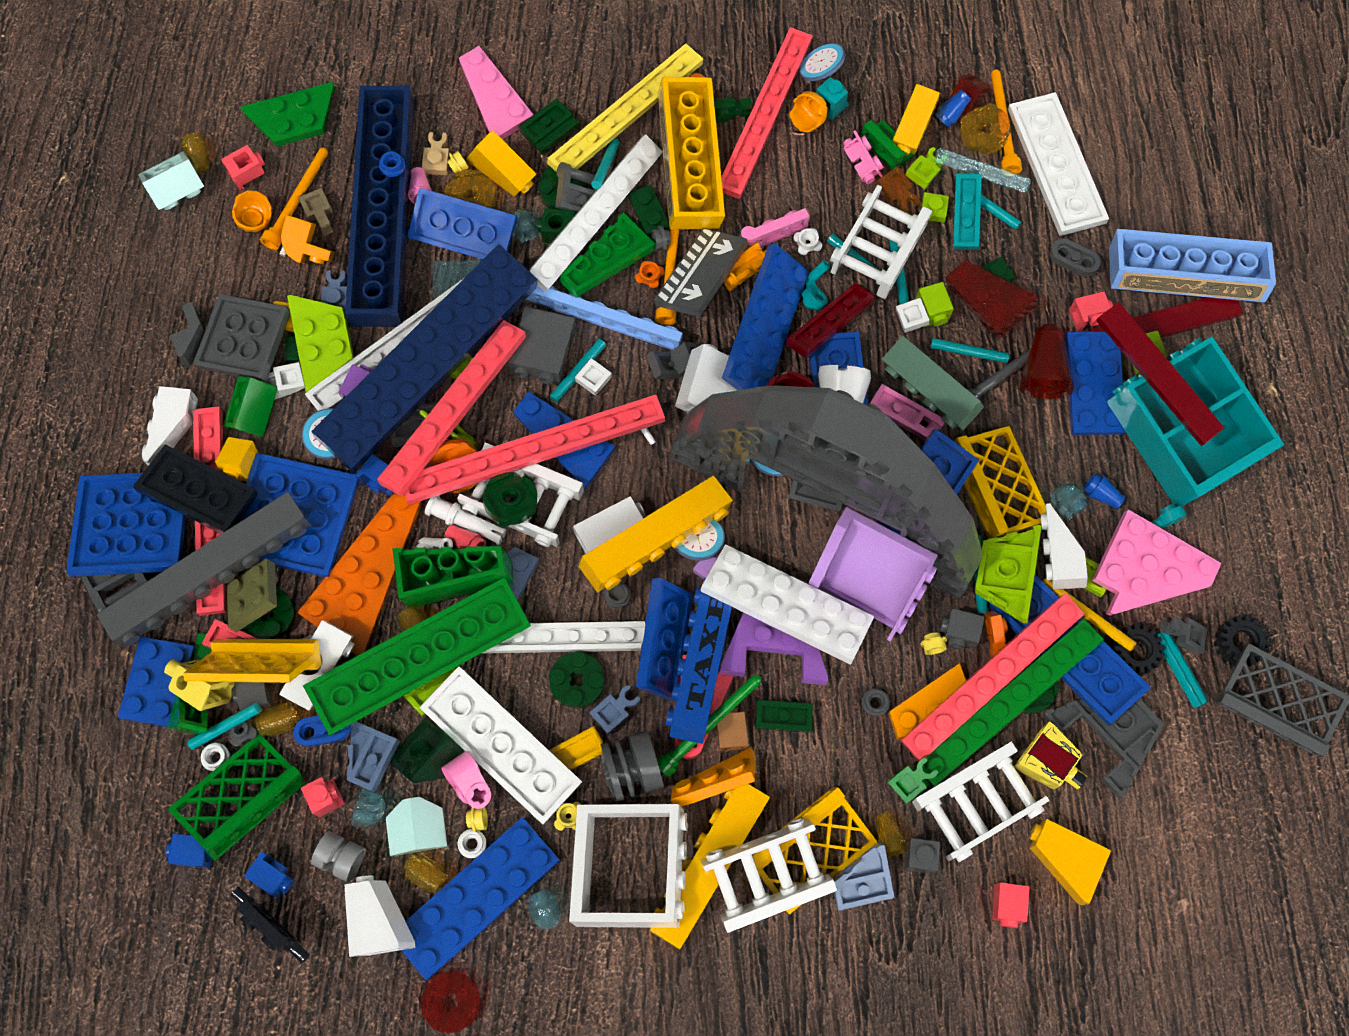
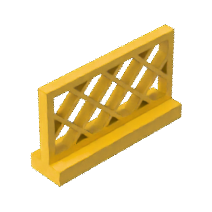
M1010 426L967 437V435L958 437L954 442L979 459L964 485L988 539L994 537L1001 538L1011 532H1020L1033 528V526L1041 525V518L1034 519L1026 515L1029 505L1038 509L1040 515L1045 514L1046 505ZM1004 435L1008 443L1007 449L994 444L995 438ZM979 443L987 447L984 456L975 453L971 444ZM990 450L1004 456L1000 465L987 459ZM1007 458L1017 462L1019 467L1017 473L1004 467ZM984 465L997 470L994 480L984 475ZM1001 473L1014 479L1011 488L998 482ZM1018 481L1027 485L1030 491L1028 497L1015 491ZM995 488L1008 494L1005 504L995 499L993 495ZM1012 497L1025 503L1022 512L1009 506ZM1006 512L1019 518L1016 526L1008 528L1004 519Z
M215 639L210 642L212 652L185 671L183 676L184 681L290 683L304 670H318L322 666L318 639Z
M838 787L829 789L791 820L804 818V820L809 819L814 824V827L816 825L826 827L825 844L810 842L811 832L806 835L811 846L824 847L822 864H817V866L822 868L821 873L824 875L827 869H833L828 873L831 878L835 877L878 843L845 800V795ZM840 806L848 814L846 826L832 824L833 812ZM827 817V824H826V823H820L822 820H824V819ZM852 820H853V822L856 824V826H857L858 828H856V827H851V825H852ZM786 824L781 829L787 828L788 825ZM831 827L846 829L844 847L829 845ZM851 830L861 831L868 842L859 849L850 848ZM793 838L780 843L779 846L786 865L787 863L802 865L800 882H793L799 885L805 882L806 867L804 861L787 860L789 847L794 843L797 844L796 839ZM768 848L752 854L761 879L773 894L780 892L782 887L780 881L770 879L763 870L765 866L772 862ZM829 848L844 850L843 862L838 866L827 865ZM849 851H855L852 855L848 857ZM773 883H780L779 890ZM801 905L788 909L786 912L790 915Z

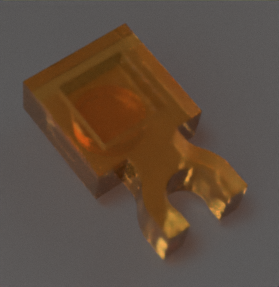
M898 166L877 181V185L882 187L881 190L891 203L897 199L900 210L908 213L910 209L906 206V201L912 202L915 207L920 204L919 198L909 192L913 185Z

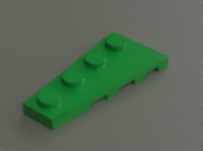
M623 212L618 217V221L613 226L610 225L604 231V235L598 241H594L589 246V250L584 255H580L560 275V282L577 298L655 251L656 244Z

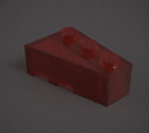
M964 260L945 277L947 286L998 339L1038 305L1037 296L967 260Z

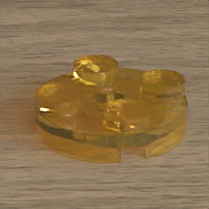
M993 103L970 111L960 122L962 142L972 152L975 150L982 151V154L994 153L1005 146L1008 141L1007 138L1011 133L1008 115ZM982 127H990V132L987 134L984 131L979 132Z
M477 170L458 172L453 176L454 179L447 183L445 187V195L493 208L496 200L492 180L489 177L483 176ZM470 190L473 191V194H477L472 199L464 197Z

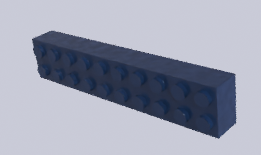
M360 86L345 307V314L351 327H397L403 323L409 213L408 189L411 171L414 100L410 86ZM393 151L403 157L405 169L400 175L388 177L381 172L379 161L386 152Z
M498 244L311 431L314 438L354 474L498 328L502 321H505L536 289L538 279Z

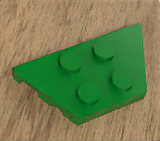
M333 82L244 105L241 106L243 115L246 118L248 117L255 124L256 128L278 147L325 134L326 119L330 114V102L332 94H335V87Z

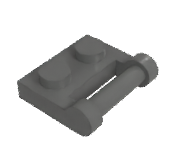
M561 162L557 167L559 179L555 208L575 211V214H577L597 189L591 190L570 183V180L572 178L591 184L595 175L571 168L570 164Z
M145 573L80 576L98 612H101L149 581ZM133 577L136 578V582L103 599L102 595Z

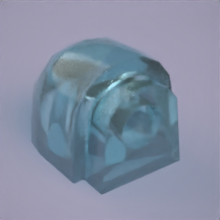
M520 208L512 213L518 216L513 234L516 239L519 238L520 243L539 236L537 232L538 222L530 210Z
M1063 484L1053 491V505L1060 515H1064L1067 520L1081 513L1088 506L1085 501L1087 499L1085 494L1073 484Z
M362 788L350 825L366 828L378 823L386 809L383 796Z
M546 889L529 896L530 904L527 905V908L535 925L544 930L557 926L561 918V912L555 895H551L550 890Z

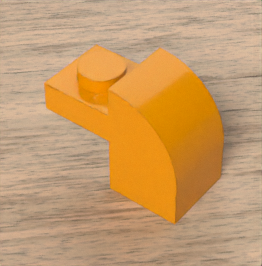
M286 215L281 233V241L287 255L299 263H305L307 255H310V261L324 265L325 261L332 262L335 254L334 251L311 244L316 224Z

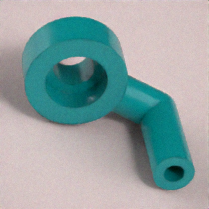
M826 260L818 264L808 274L805 281L806 289L802 292V301L810 310L820 311L828 303L825 293L816 285V281L830 268V264Z
M1171 504L1161 509V515L1151 521V523L1160 528H1166L1187 517V514L1182 506L1176 507L1175 504Z

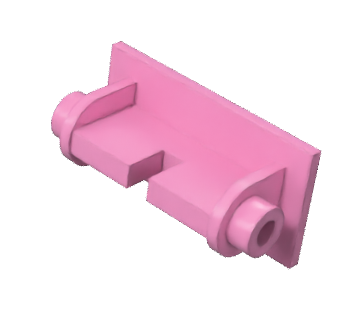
M853 131L856 138L853 140L849 138L844 141L843 149L852 163L859 159L862 160L854 166L862 182L870 184L878 174L884 179L880 171L884 168L877 155L872 157L868 151L872 149L865 135L860 138L858 133Z

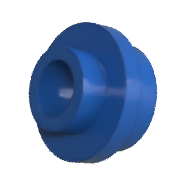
M390 151L382 155L379 167L385 176L396 177L404 171L405 161L400 154Z

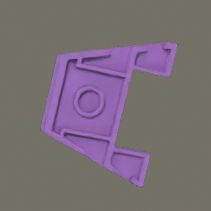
M743 612L720 666L719 674L744 677L746 650L802 656L801 683L827 684L828 676L819 649Z

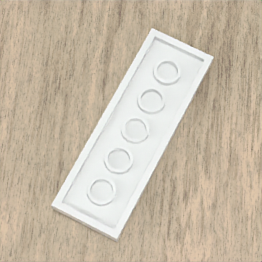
M1056 92L1009 104V115L1059 236L1107 224L1109 220L1108 214Z
M726 544L701 587V592L850 665L874 618L873 615Z
M460 667L420 707L424 713L461 748L467 751L480 766L543 825L582 783L574 773Z

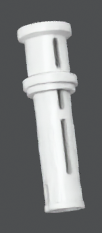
M440 495L430 498L425 509V515H434L445 520V524L449 526L456 524L469 531L481 534L482 537L498 545L501 544V538L505 537L507 531L462 510L460 504L456 502L452 504L441 499Z

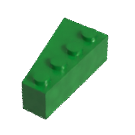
M501 546L466 547L465 549H453L452 547L426 549L422 547L414 548V550L392 548L398 597L410 609L478 592L504 577L508 584L514 583L511 559Z

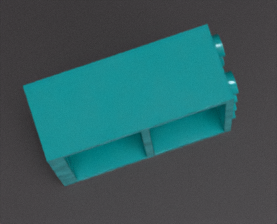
M1213 336L1205 341L1198 338L1181 351L1178 350L1166 357L1224 427L1223 430L1204 445L1200 446L1141 374L1133 376L1113 390L1114 396L1107 401L1150 470L1176 507L1183 506L1199 498L1284 446V443Z

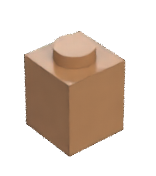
M734 708L716 725L719 753L746 750L748 747L745 712H738V709Z

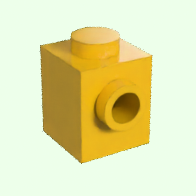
M228 437L215 463L220 472L238 481L246 482L255 454L258 451L253 441Z

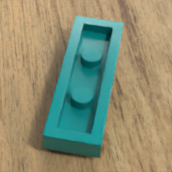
M956 173L953 249L979 250L982 174Z

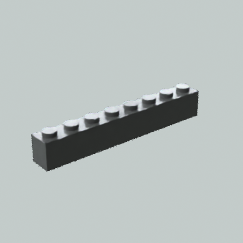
M287 492L96 615L114 643L121 647L132 645L147 631L155 630L162 626L164 620L170 616L184 612L188 605L195 600L203 599L210 595L212 589L218 585L232 581L236 574L243 569L255 566L263 556L268 553L277 552L291 538H298L303 535L306 529L311 526V523L296 500Z

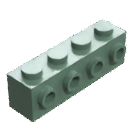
M904 336L882 358L883 362L887 365L884 370L894 379L900 376L905 381L903 386L914 396L917 393L925 398L922 402L931 411L934 412L938 409L943 413L944 416L941 419L952 429L958 426L963 431L984 408L979 399Z

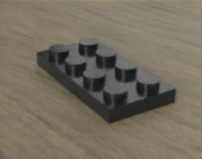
M166 444L133 485L137 492L220 534L236 525L257 496L256 489Z

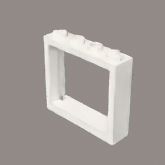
M679 804L577 805L570 923L576 927H680V919H683V912H685L684 901H681V889H685L686 874L685 871H682V860L687 858V844L683 842V831H687L688 823L687 813H684ZM595 817H670L665 913H589Z

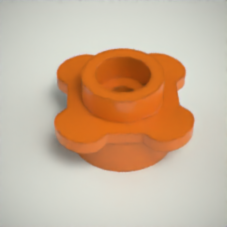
M644 261L641 263L639 273L635 275V280L639 284L649 285L651 289L657 288L660 277L664 275V268L654 262Z

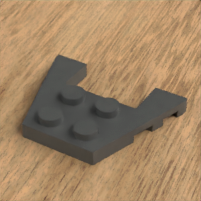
M1082 699L1066 703V705L1056 709H1050L1043 714L1044 719L1047 722L1053 723L1061 733L1077 720L1083 718L1122 760L1118 766L1102 779L1103 783L1119 800L1125 795L1143 760L1164 726V723L1141 699L1111 726H1108Z

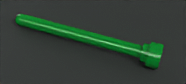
M752 675L709 716L705 735L761 683L759 675ZM684 740L672 752L668 751L666 754L662 753L656 759L660 771L667 777L674 774L678 770L679 760L697 743Z

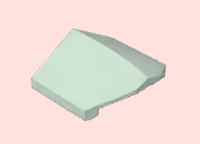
M421 797L403 799L386 817L391 857L448 847L443 808Z

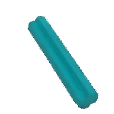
M1162 632L1158 633L1155 637L1161 636L1162 641L1160 645H1164L1165 648L1162 654H1164L1166 661L1191 705L1197 708L1207 703L1208 699L1173 637Z

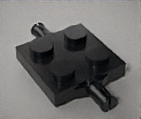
M237 887L230 896L240 904L237 908L243 915L240 920L252 931L256 929L264 935L261 940L273 951L277 949L280 952L282 950L287 953L290 952L301 964L308 959L310 954L299 945L300 942L261 904L254 902L255 899L253 897L250 898L241 887Z

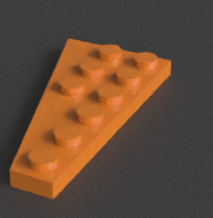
M396 493L392 494L333 567L329 577L324 578L297 612L317 628L322 620H326L354 635L352 642L355 643V646L351 653L355 656L366 652L370 638L373 637L375 632V625L379 614L383 610L396 573L392 548H402L405 550L404 547L408 536L412 532L422 505L421 501L408 505L405 494L402 497Z

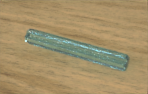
M939 148L935 155L936 163L968 174H982V178L1023 193L1028 191L1031 184L1030 178L943 148Z

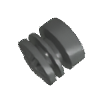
M647 730L629 735L630 749L624 750L619 739L614 740L617 753L611 754L607 742L600 744L602 748L601 764L608 788L616 797L617 802L624 800L621 787L627 786L630 797H635L634 783L640 782L645 793L664 788L658 762Z

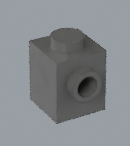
M951 609L947 616L943 615L939 631L944 632L943 637L947 638L950 647L974 649L980 641L984 616Z
M234 682L235 687L232 688V697L235 704L239 705V711L255 702L261 706V712L274 709L269 682Z

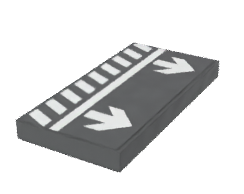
M703 228L654 298L655 305L700 317L747 248V238Z

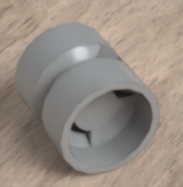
M328 831L319 841L313 853L311 865L325 872L332 870L333 876L350 882L362 864L366 848L351 841L345 844L343 837Z

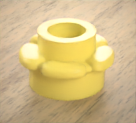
M459 151L454 154L449 153L451 159L447 162L455 174L460 171L464 175V171L470 168Z
M937 632L930 633L924 636V640L920 645L924 648L927 655L939 654L947 649L945 644L947 638L941 637L940 633Z
M472 807L471 811H467L466 823L468 828H472L474 832L487 829L488 816L485 807L480 809Z

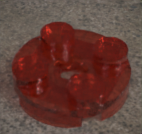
M447 972L438 974L426 985L421 998L422 1016L433 1029L439 1032L455 1033L464 1030L476 1020L480 1012L481 997L476 984L463 973ZM451 993L456 995L455 1000L459 1002V1006L457 1008L452 1007L450 1011H447L443 1000L445 997H450Z

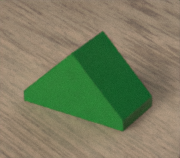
M176 695L167 729L191 735L205 733L207 730V709L200 711Z

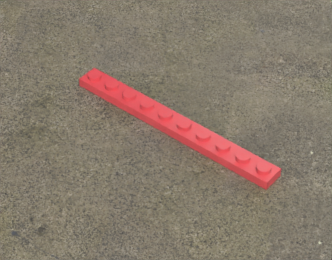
M657 395L646 397L423 469L404 494L408 505L493 478L502 473L512 472L665 422V416Z

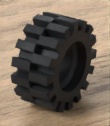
M1241 615L1229 619L1215 633L1214 637L1218 639L1214 641V647L1219 646L1220 648L1216 651L1217 654H1223L1225 657L1221 660L1225 663L1231 661L1230 666H1235L1242 652L1233 643V636L1236 632L1246 633L1250 637L1253 646L1268 653L1269 650L1267 648L1271 646V641H1267L1270 633L1263 632L1266 626L1264 624L1259 626L1257 624L1259 619L1254 618L1250 620L1249 615H1245L1242 618ZM1250 652L1246 660L1247 666L1250 667L1259 662L1260 657Z
M1139 623L1132 626L1128 625L1120 631L1132 640L1139 641L1145 646L1146 656L1144 659L1135 660L1131 658L1127 653V649L1113 639L1109 647L1139 676H1143L1160 664L1159 661L1164 657V654H1161V652L1165 648L1164 645H1160L1162 641L1161 636L1156 638L1154 635L1157 631L1154 629L1149 631L1147 630L1149 626L1144 624L1142 627H1139Z

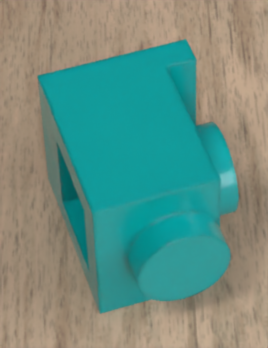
M830 77L817 88L816 93L831 104L830 107L827 105V117L830 120H833L849 106L847 102L848 91L840 81Z

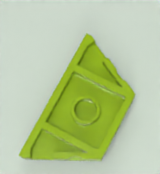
M288 295L298 355L307 393L354 358L345 310L342 307Z
M1042 525L1033 526V530L1019 534L1015 531L1001 538L994 537L984 540L982 546L983 557L979 564L975 594L1024 624H1028Z

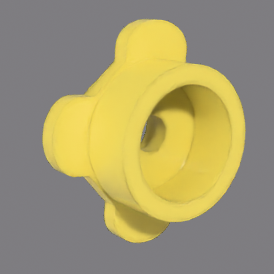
M574 802L573 804L563 803L556 811L557 820L554 822L557 830L562 831L565 828L576 830L577 805H581L579 802ZM567 814H571L570 819L566 818Z

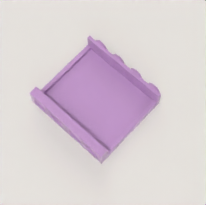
M846 507L835 525L808 584L873 615L874 619L893 628L887 638L891 642L896 632L901 634L908 622V619L904 618L905 615L911 617L918 604L913 600L917 599L920 601L927 588V585L923 584L924 581L930 583L938 568L934 567L933 564L938 555Z

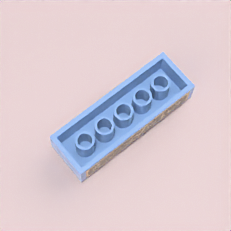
M1117 229L1109 246L1111 289L1266 302L1276 285L1272 242Z

